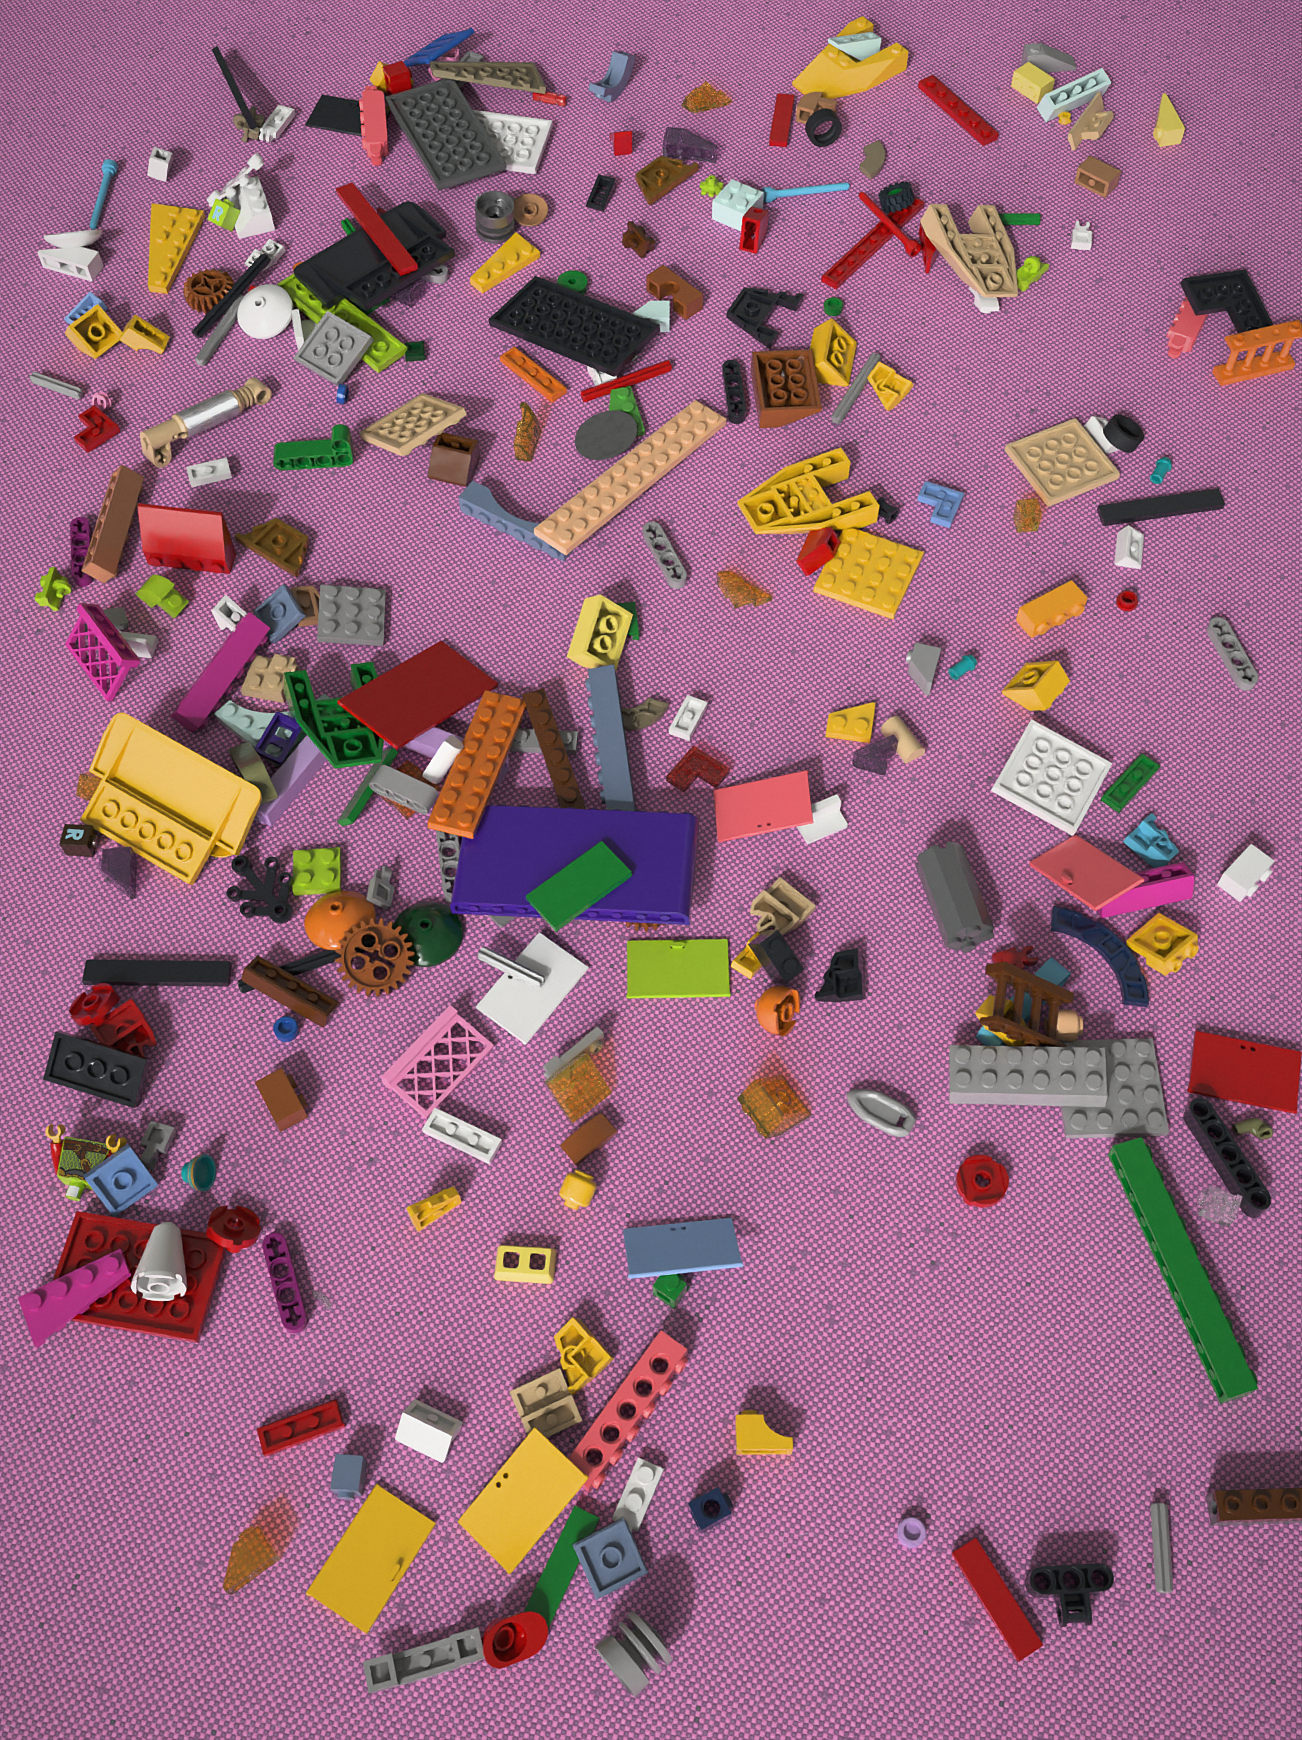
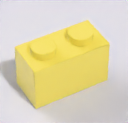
M1027 62L1014 71L1011 87L1038 104L1045 94L1053 91L1055 79L1035 65Z

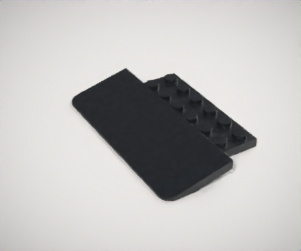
M403 202L381 215L380 218L415 260L418 270L400 276L371 237L361 227L297 265L293 272L295 277L327 309L348 298L364 311H367L455 256L454 249L441 241L446 237V230L414 202Z

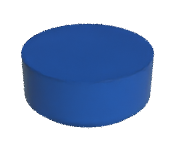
M340 383L336 401L337 404L345 405L348 400L349 386Z
M283 1016L274 1023L273 1031L278 1040L290 1042L298 1036L299 1025L293 1017Z

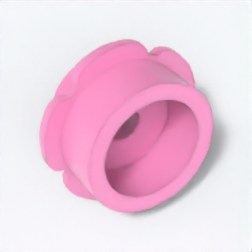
M100 392L94 394L92 405L106 412L111 407L112 401L107 393Z

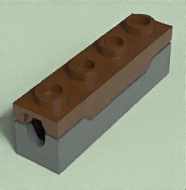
M1302 1488L1217 1490L1206 1496L1211 1526L1302 1523Z

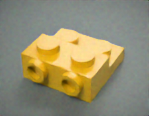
M1161 913L1156 914L1126 940L1128 948L1145 957L1148 966L1165 976L1171 971L1176 973L1181 968L1182 961L1187 957L1193 958L1199 949L1198 935Z

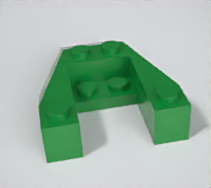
M373 662L351 664V686L353 691L378 677ZM307 670L284 672V693L291 713L299 726L334 769L381 762L384 740L338 705L337 702L341 698L315 701Z

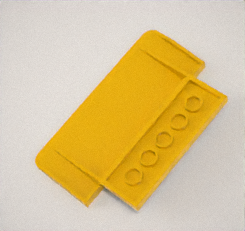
M118 713L113 716L106 728L89 769V772L102 778L80 821L87 825H92L100 833L184 882L194 885L216 844L230 853L239 856L262 801V794L255 785L130 715Z

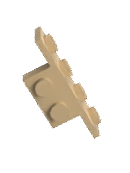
M1097 92L1069 131L1068 142L1072 150H1076L1084 139L1096 140L1100 138L1114 118L1113 111L1103 112L1105 108L1101 92Z

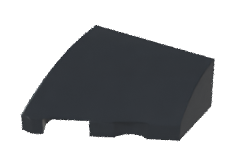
M855 948L834 953L831 959V966L823 976L825 982L820 992L815 993L816 1001L848 1002L866 999L864 957L859 949Z

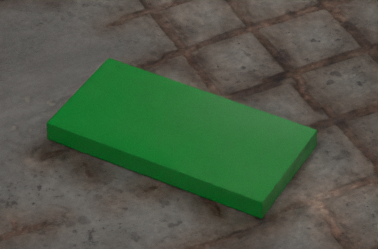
M601 841L527 894L526 900L557 932L632 877V872Z

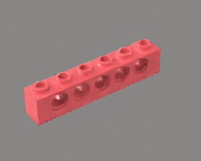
M662 1330L569 1456V1459L584 1474L589 1476L582 1486L589 1493L593 1488L597 1490L600 1488L607 1477L604 1472L610 1464L613 1466L617 1464L624 1453L621 1449L626 1441L632 1442L640 1431L638 1425L643 1418L648 1419L657 1406L654 1402L658 1396L662 1395L664 1397L673 1384L670 1381L676 1372L680 1374L689 1361L686 1359L688 1349ZM658 1361H663L668 1365L666 1371L659 1373L653 1369V1365ZM641 1384H648L652 1387V1391L648 1395H641L637 1392V1388ZM626 1406H631L636 1410L635 1415L631 1418H624L620 1412ZM609 1429H615L619 1432V1437L615 1441H607L604 1438L605 1432ZM593 1452H598L603 1456L602 1461L597 1465H591L587 1462L588 1456Z

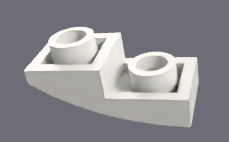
M269 239L260 251L255 249L244 264L250 267L261 254L265 253L271 261L262 270L264 272L277 262L286 250L284 246Z
M969 286V290L975 296L974 304L980 312L991 313V311H999L997 297H983Z

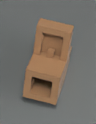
M823 92L807 93L802 96L797 105L796 122L806 124L808 118L820 109L827 108L836 113L838 101L823 98Z

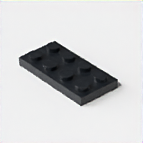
M56 1031L43 1080L136 1108L139 1106L151 1058L63 1031Z

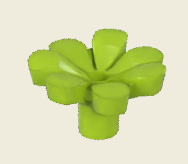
M710 175L699 186L702 188L701 194L704 196L708 193L709 197H714V193L718 195L721 189L724 188L723 183L719 182L714 175Z

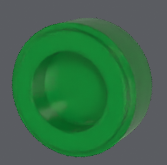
M831 297L824 301L823 311L825 314L838 316L842 313L843 302L840 299Z

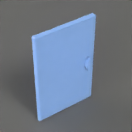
M732 1218L623 1229L629 1279L743 1267Z

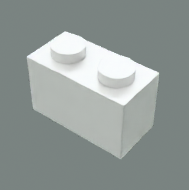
M1250 844L1223 873L1217 885L1241 902L1246 896L1252 897L1259 888L1257 884L1260 880L1265 882L1273 873L1270 868L1275 861Z

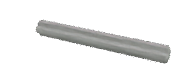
M240 295L233 302L196 356L195 360L198 365H206L237 319L238 307L244 297L243 295Z
M872 353L831 415L832 423L840 424L867 383V377L877 363L881 361L880 354Z

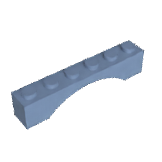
M472 481L458 497L460 511L465 515L472 516L502 533L505 532L516 540L523 541L533 548L549 554L553 558L565 561L573 552L572 550L569 554L565 555L536 536L534 528L540 523L525 521L506 512L496 502L490 489L475 481Z

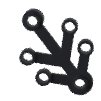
M243 855L236 856L231 864L232 869L237 875L245 876L257 891L240 890L237 886H231L226 892L227 897L232 902L240 900L266 901L270 906L254 907L252 903L244 902L240 906V913L245 918L266 916L270 917L275 923H287L293 914V908L288 903L290 887L294 883L292 876L288 872H283L278 876L277 880L281 888L277 900L273 896L277 871L280 869V862L277 858L271 856L265 860L264 866L267 869L265 884H263L252 871L253 865L248 857ZM272 862H276L273 867H269ZM289 878L286 883H282L283 879ZM233 892H238L236 896L231 897ZM251 907V910L245 913V909ZM280 909H283L282 913L277 914Z

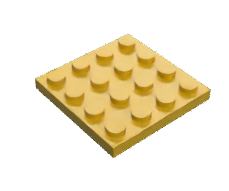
M855 528L843 530L839 537L841 543L834 558L825 564L814 585L813 592L894 619L924 557V552Z

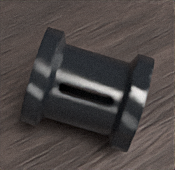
M884 497L877 500L879 504L878 515L883 517L887 524H891L898 517L900 509L891 506Z

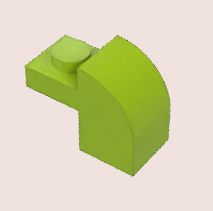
M151 575L135 593L149 607L153 608L155 605H158L172 618H176L189 603L185 597L173 588L174 583L160 575Z

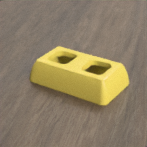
M499 1245L497 1247L494 1278L501 1281L551 1284L554 1281L557 1252L554 1248ZM506 1252H517L520 1254L517 1268H505L503 1266L504 1254ZM532 1254H544L546 1256L545 1268L543 1270L530 1269V1257Z

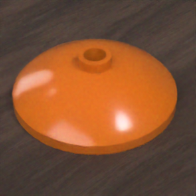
M343 890L329 893L318 899L306 913L304 920L306 934L310 941L318 947L328 950L343 949V946L338 941H346L348 939L344 934L345 931L350 934L353 933L351 925H355L359 929L361 928V920L366 925H369L370 918H373L374 922H376V912L373 904L366 900L367 897L355 891Z

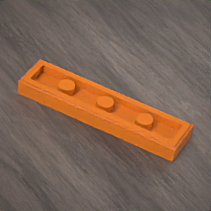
M515 346L500 355V362L552 403L567 393V387Z

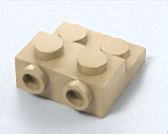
M274 654L273 658L256 655L241 688L242 695L285 703L284 672L300 670L296 658Z

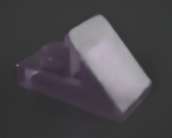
M893 734L854 751L852 765L855 768L885 775L887 769L886 759L896 754L897 738Z

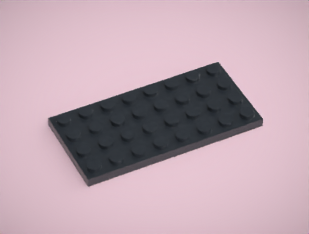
M537 276L532 278L488 319L489 325L613 377L660 332V325Z

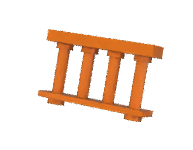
M1298 319L1225 336L1224 340L1231 350L1226 364L1214 366L1212 371L1220 386L1293 369L1295 362L1289 351L1294 339L1302 338V323ZM1284 342L1281 351L1273 352L1276 343ZM1266 346L1263 355L1254 357L1257 348ZM1248 350L1245 359L1236 361L1239 352Z

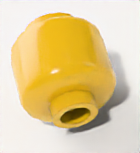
M577 1169L574 1172L567 1173L559 1191L561 1198L565 1199L564 1205L578 1210L579 1206H589L597 1188V1184L593 1181L594 1176Z

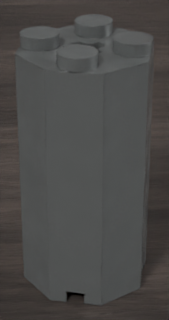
M954 842L945 843L946 847L940 848L939 844L934 845L917 856L918 863L916 862L915 866L945 947L954 950L961 949L963 953L971 952L976 948V945L994 938L992 920L963 846Z

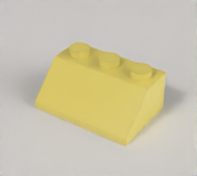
M601 594L585 598L567 658L586 668L614 664L616 670L633 614Z

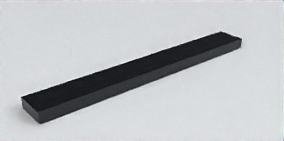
M218 46L212 49V52L250 129L253 130L258 126Z

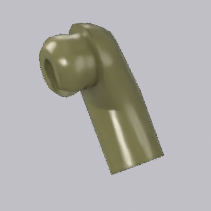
M1249 1118L1232 1124V1130L1236 1136L1250 1133L1260 1139H1269L1273 1136L1272 1127L1258 1118Z

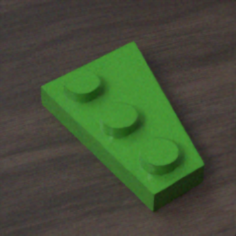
M631 386L612 389L609 411H622L629 414L637 424L636 437L645 435V428Z

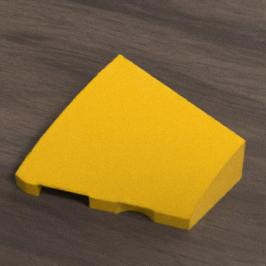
M881 362L877 363L867 377L887 411L892 410L913 388L911 381L896 374L894 369Z
M572 1317L554 1336L557 1349L561 1353V1366L565 1370L568 1379V1392L571 1395H575L614 1359L602 1343L578 1318Z

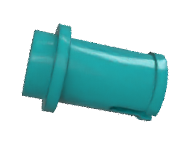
M1162 457L1156 461V468L1150 476L1151 482L1155 484L1163 482L1166 473L1172 468V462L1169 458Z
M970 654L964 655L960 662L948 669V673L952 679L957 681L969 670L973 671L977 661Z

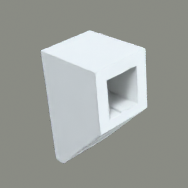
M154 147L149 159L147 176L166 182L174 161L173 153Z

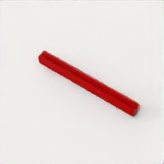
M665 360L582 390L580 392L583 402H588L610 394L612 389L632 386L670 372L672 365L669 360Z

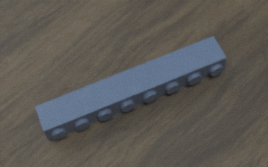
M614 664L588 669L589 678L585 679L587 692L591 691V696L587 697L589 709L593 710L594 715H590L592 728H596V733L592 734L594 746L598 747L599 752L595 753L597 766L601 765V771L597 772L599 784L604 787V790L600 791L602 804H606V810L637 811Z

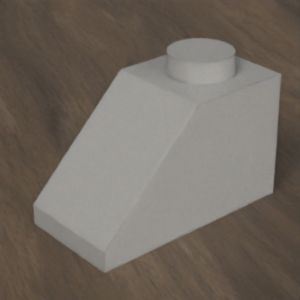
M915 642L913 651L909 650L906 658V663H909L908 673L924 695L929 696L941 648Z

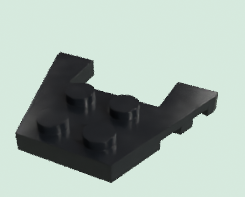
M744 287L727 310L726 318L764 346L771 349L778 339L779 332L763 325L777 305L797 311L803 302L804 294L797 293L796 296L787 295V292L782 291L779 294L768 293V290Z

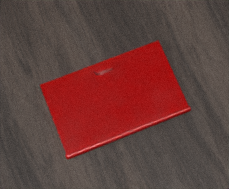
M1195 1031L1187 1092L1297 1114L1302 1052Z

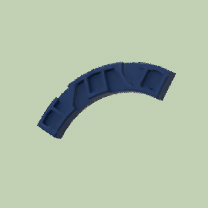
M1053 906L1051 909V931L1075 937L1095 949L1107 961L1118 980L1122 1004L1147 1007L1149 1005V996L1146 980L1137 964V959L1128 946L1098 921L1096 923L1077 911Z

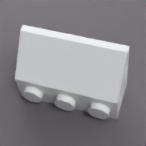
M258 176L249 177V182L243 187L240 184L236 185L234 189L237 192L228 199L235 203V208L241 210L235 224L239 239L275 230L272 215Z

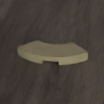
M879 140L863 147L866 159L860 163L859 170L869 179L874 178L880 173L885 162V150Z
M648 697L643 704L637 707L622 708L625 731L643 729L656 723L667 712L669 703Z

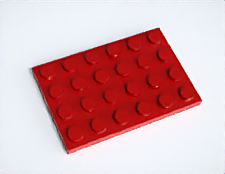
M76 1211L53 1281L121 1249L132 1275L106 1296L94 1301L84 1313H79L70 1321L199 1343L227 1248L215 1243L204 1232L179 1228L182 1237L187 1290L183 1296H181V1293L174 1295V1300H148L142 1298V1292L137 1290L135 1294L132 1291L131 1282L153 1229L157 1224Z

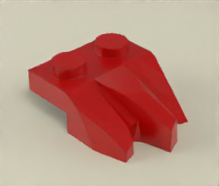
M132 998L107 1014V1018L103 1023L99 1025L93 1024L89 1027L100 1043L144 1057L142 1049L144 1046H157L150 1023Z

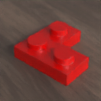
M93 405L78 415L80 421L88 428L75 435L74 439L81 448L89 453L121 431L114 421Z

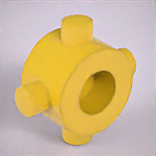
M1064 111L1058 115V122L1060 124L1067 125L1071 123V114Z

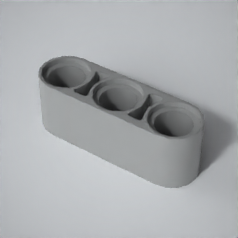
M386 765L379 767L369 783V787L379 795L424 815L428 814L439 796L438 791L432 786Z

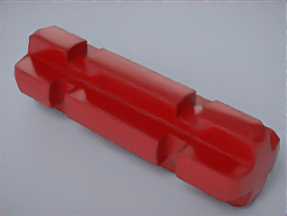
M546 91L545 94L533 92L534 101L540 102L542 100V103L552 105L557 103L558 106L562 107L567 104V96L559 94L558 96L556 93Z

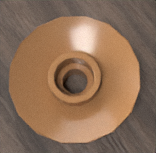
M523 194L515 199L514 220L517 223L530 227L536 226L546 219L548 206L546 201L539 195Z

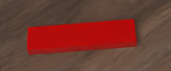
M777 93L769 146L787 147L795 95Z
M977 1538L952 1552V1557L1017 1662H1020L1044 1646Z

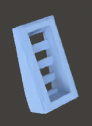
M89 292L64 320L72 324L74 319L80 318L81 314H85L87 310L89 311L97 304L104 312L107 311L108 307L101 299Z

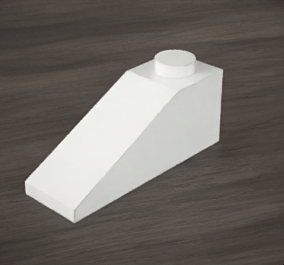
M84 247L47 249L37 252L43 268L92 282L104 267L99 252Z

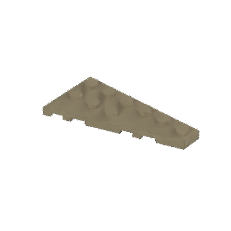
M430 61L432 75L437 78L545 94L546 86L534 62Z

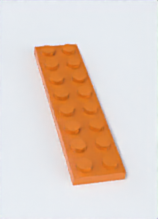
M485 690L462 742L464 747L456 756L427 822L429 829L471 839L474 838L527 710L523 699Z

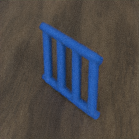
M469 28L449 34L445 33L403 62L406 67L430 64V61H435L473 35L474 30Z

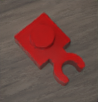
M1026 946L1019 953L1013 947L994 953L991 957L993 963L1005 961L1023 970L1025 969L1024 965H1036L1039 958L1038 956L1029 958L1026 955L1032 953L1033 946Z

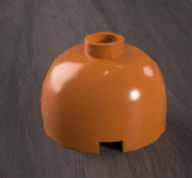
M786 986L768 988L755 1002V1011L759 1024L772 1034L788 1035L796 1024V1020H792L794 1013H799L800 1011L799 992Z

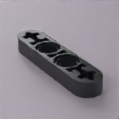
M727 360L722 365L727 416L731 423L741 424L746 419V405L740 364L735 360ZM731 382H735L738 385L733 387L729 386L728 384ZM738 397L740 400L732 401L730 398Z

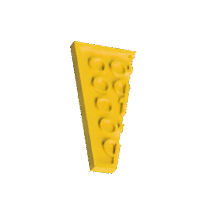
M151 203L148 287L151 292L168 294L206 217L203 210Z

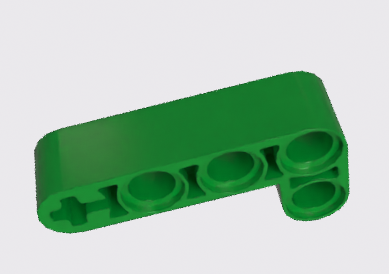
M337 424L332 427L331 439L281 442L274 446L273 465L278 470L346 467L353 463L351 432L349 427L343 424Z

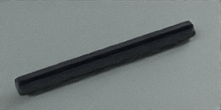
M261 254L232 286L233 288L228 290L224 298L220 299L219 303L192 330L196 338H202L270 263L271 259L267 254Z
M367 936L363 940V946L367 948L374 946L376 938L374 936ZM358 947L355 949L358 953L365 952V950ZM327 949L278 967L295 976L333 963L335 959L341 958V955L336 953L335 950ZM242 979L237 981L241 993L255 990V988L244 983Z

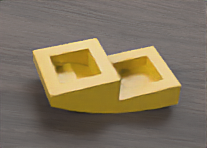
M758 931L748 940L746 948L731 964L732 968L749 979H752L762 967L748 945L760 935Z

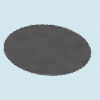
M622 411L598 413L587 419L578 429L575 436L576 449L582 456L592 460L613 458L624 452L633 443L637 435V424L629 414Z

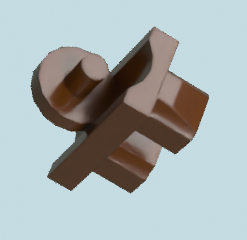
M628 221V229L622 235V245L625 248H632L640 258H645L647 251H653L655 240L652 237L645 236L646 232L642 226H637L633 221Z

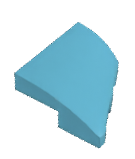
M1151 813L1123 842L1153 868L1166 866L1178 854L1179 850L1169 840L1166 831L1157 828L1154 823L1156 816Z

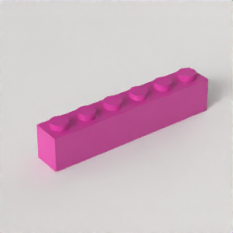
M251 612L244 615L170 717L192 733L198 728L202 730L209 721L207 718L209 713H214L222 702L219 701L221 696H226L233 688L231 683L234 678L239 679L244 673V664L246 662L250 663L256 656L257 652L254 650L258 645L261 647L267 641L268 636L266 634L270 627Z

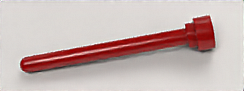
M865 192L859 193V199L905 245V252L911 258L915 257L922 248L917 240L909 239Z

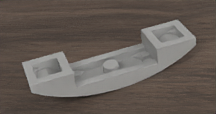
M477 1627L450 1635L449 1638L399 1653H390L363 1661L368 1693L370 1694L449 1672L485 1658L480 1630Z

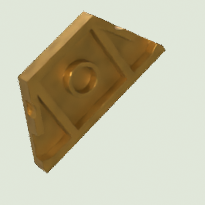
M659 156L635 174V180L648 205H652L697 172L699 164L693 162L691 166L683 164V160Z
M278 518L269 520L265 524L252 527L253 531L241 535L240 532L234 535L236 542L297 578L299 576L310 542L307 535Z

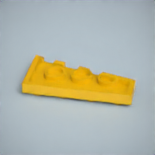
M515 232L470 277V284L483 294L541 257L540 251Z

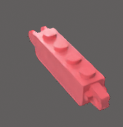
M365 86V91H362V99H359L360 111H363L360 112L361 124H364L361 125L362 137H365L362 138L363 150H367V157H371L372 164L379 166L382 164V157L389 154L384 93L377 90L376 86Z
M1185 297L1187 301L1183 300L1179 309L1181 314L1177 313L1173 322L1175 326L1171 325L1167 337L1170 338L1167 345L1170 347L1168 355L1174 359H1177L1182 351L1189 352L1192 350L1208 314L1196 316L1187 297Z

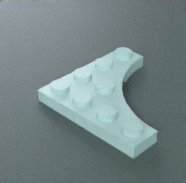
M323 694L321 697H319V698L316 699L315 701H317V700L331 699V698H329L327 695ZM229 700L214 713V717L242 741H250L255 749L275 713L251 711ZM291 711L281 712L285 715L294 718ZM279 727L275 733L276 736L288 740L292 734L290 730ZM303 729L300 731L284 761L307 736ZM273 744L268 745L265 750L266 753L274 757H278L282 751L281 748ZM268 760L276 768L280 765Z

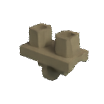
M251 106L250 112L258 126L255 129H250L242 114L238 113L233 118L236 128L239 130L243 129L244 131L241 141L247 143L248 138L258 141L260 128L265 122V116L257 114V107Z

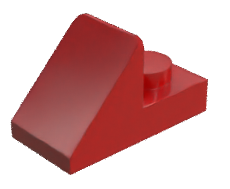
M626 130L609 133L615 156L632 153V131Z

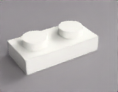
M227 458L186 467L191 487L232 478Z
M687 695L669 728V734L690 741L708 707V702Z

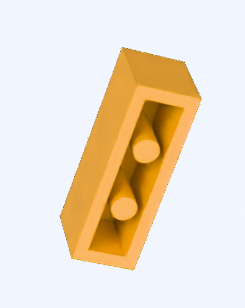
M1071 580L1019 607L1016 621L1031 638L1039 634L1043 635L1050 628L1062 625L1067 619L1081 615L1085 610L1088 597Z

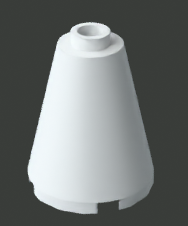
M163 1222L154 1227L132 1278V1291L135 1294L137 1290L142 1292V1298L154 1301L174 1300V1295L181 1293V1296H183L187 1290L181 1230L174 1223Z

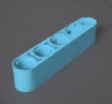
M1051 957L1034 975L1062 987L1070 977L1071 972ZM1026 992L1022 1011V1018L1025 1023L1030 1019L1032 1002L1030 994ZM1014 995L1009 999L1012 1002L1014 999ZM984 1026L975 1036L985 1046L1005 1045L997 1035L985 1030Z

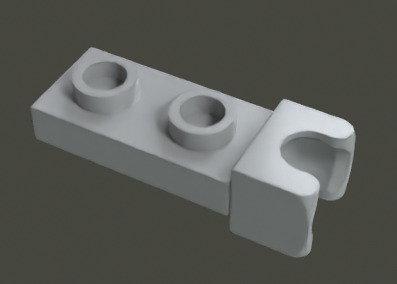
M597 1026L560 1058L555 1055L543 1066V1069L546 1071L544 1076L555 1088L565 1083L570 1078L569 1073L573 1069H579L585 1063L587 1057L591 1054H597L603 1048L605 1043L604 1033Z

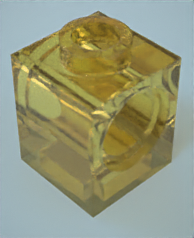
M1038 498L1017 500L1013 514L1017 533L1038 531L1042 517Z

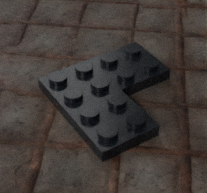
M1246 269L1188 277L1180 282L1196 316L1227 311L1237 333L1273 325Z

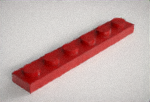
M934 75L918 82V88L980 144L985 146L998 140L999 133Z

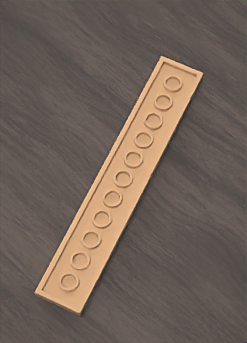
M697 400L693 401L536 526L534 534L563 554H569L726 425L727 419Z

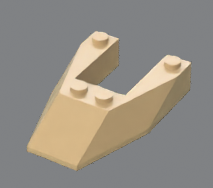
M930 204L920 222L926 236L959 278L983 297H1017L1018 288L1014 248L995 206L978 205L968 221L973 234H959L947 204Z

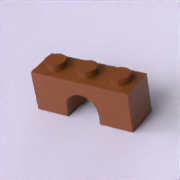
M662 265L646 276L647 291L658 300L666 296H673V311L685 320L703 309V294L666 266Z

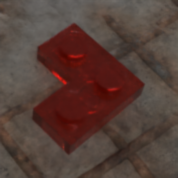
M693 745L667 774L666 781L685 792L699 777L717 789L730 774V768Z

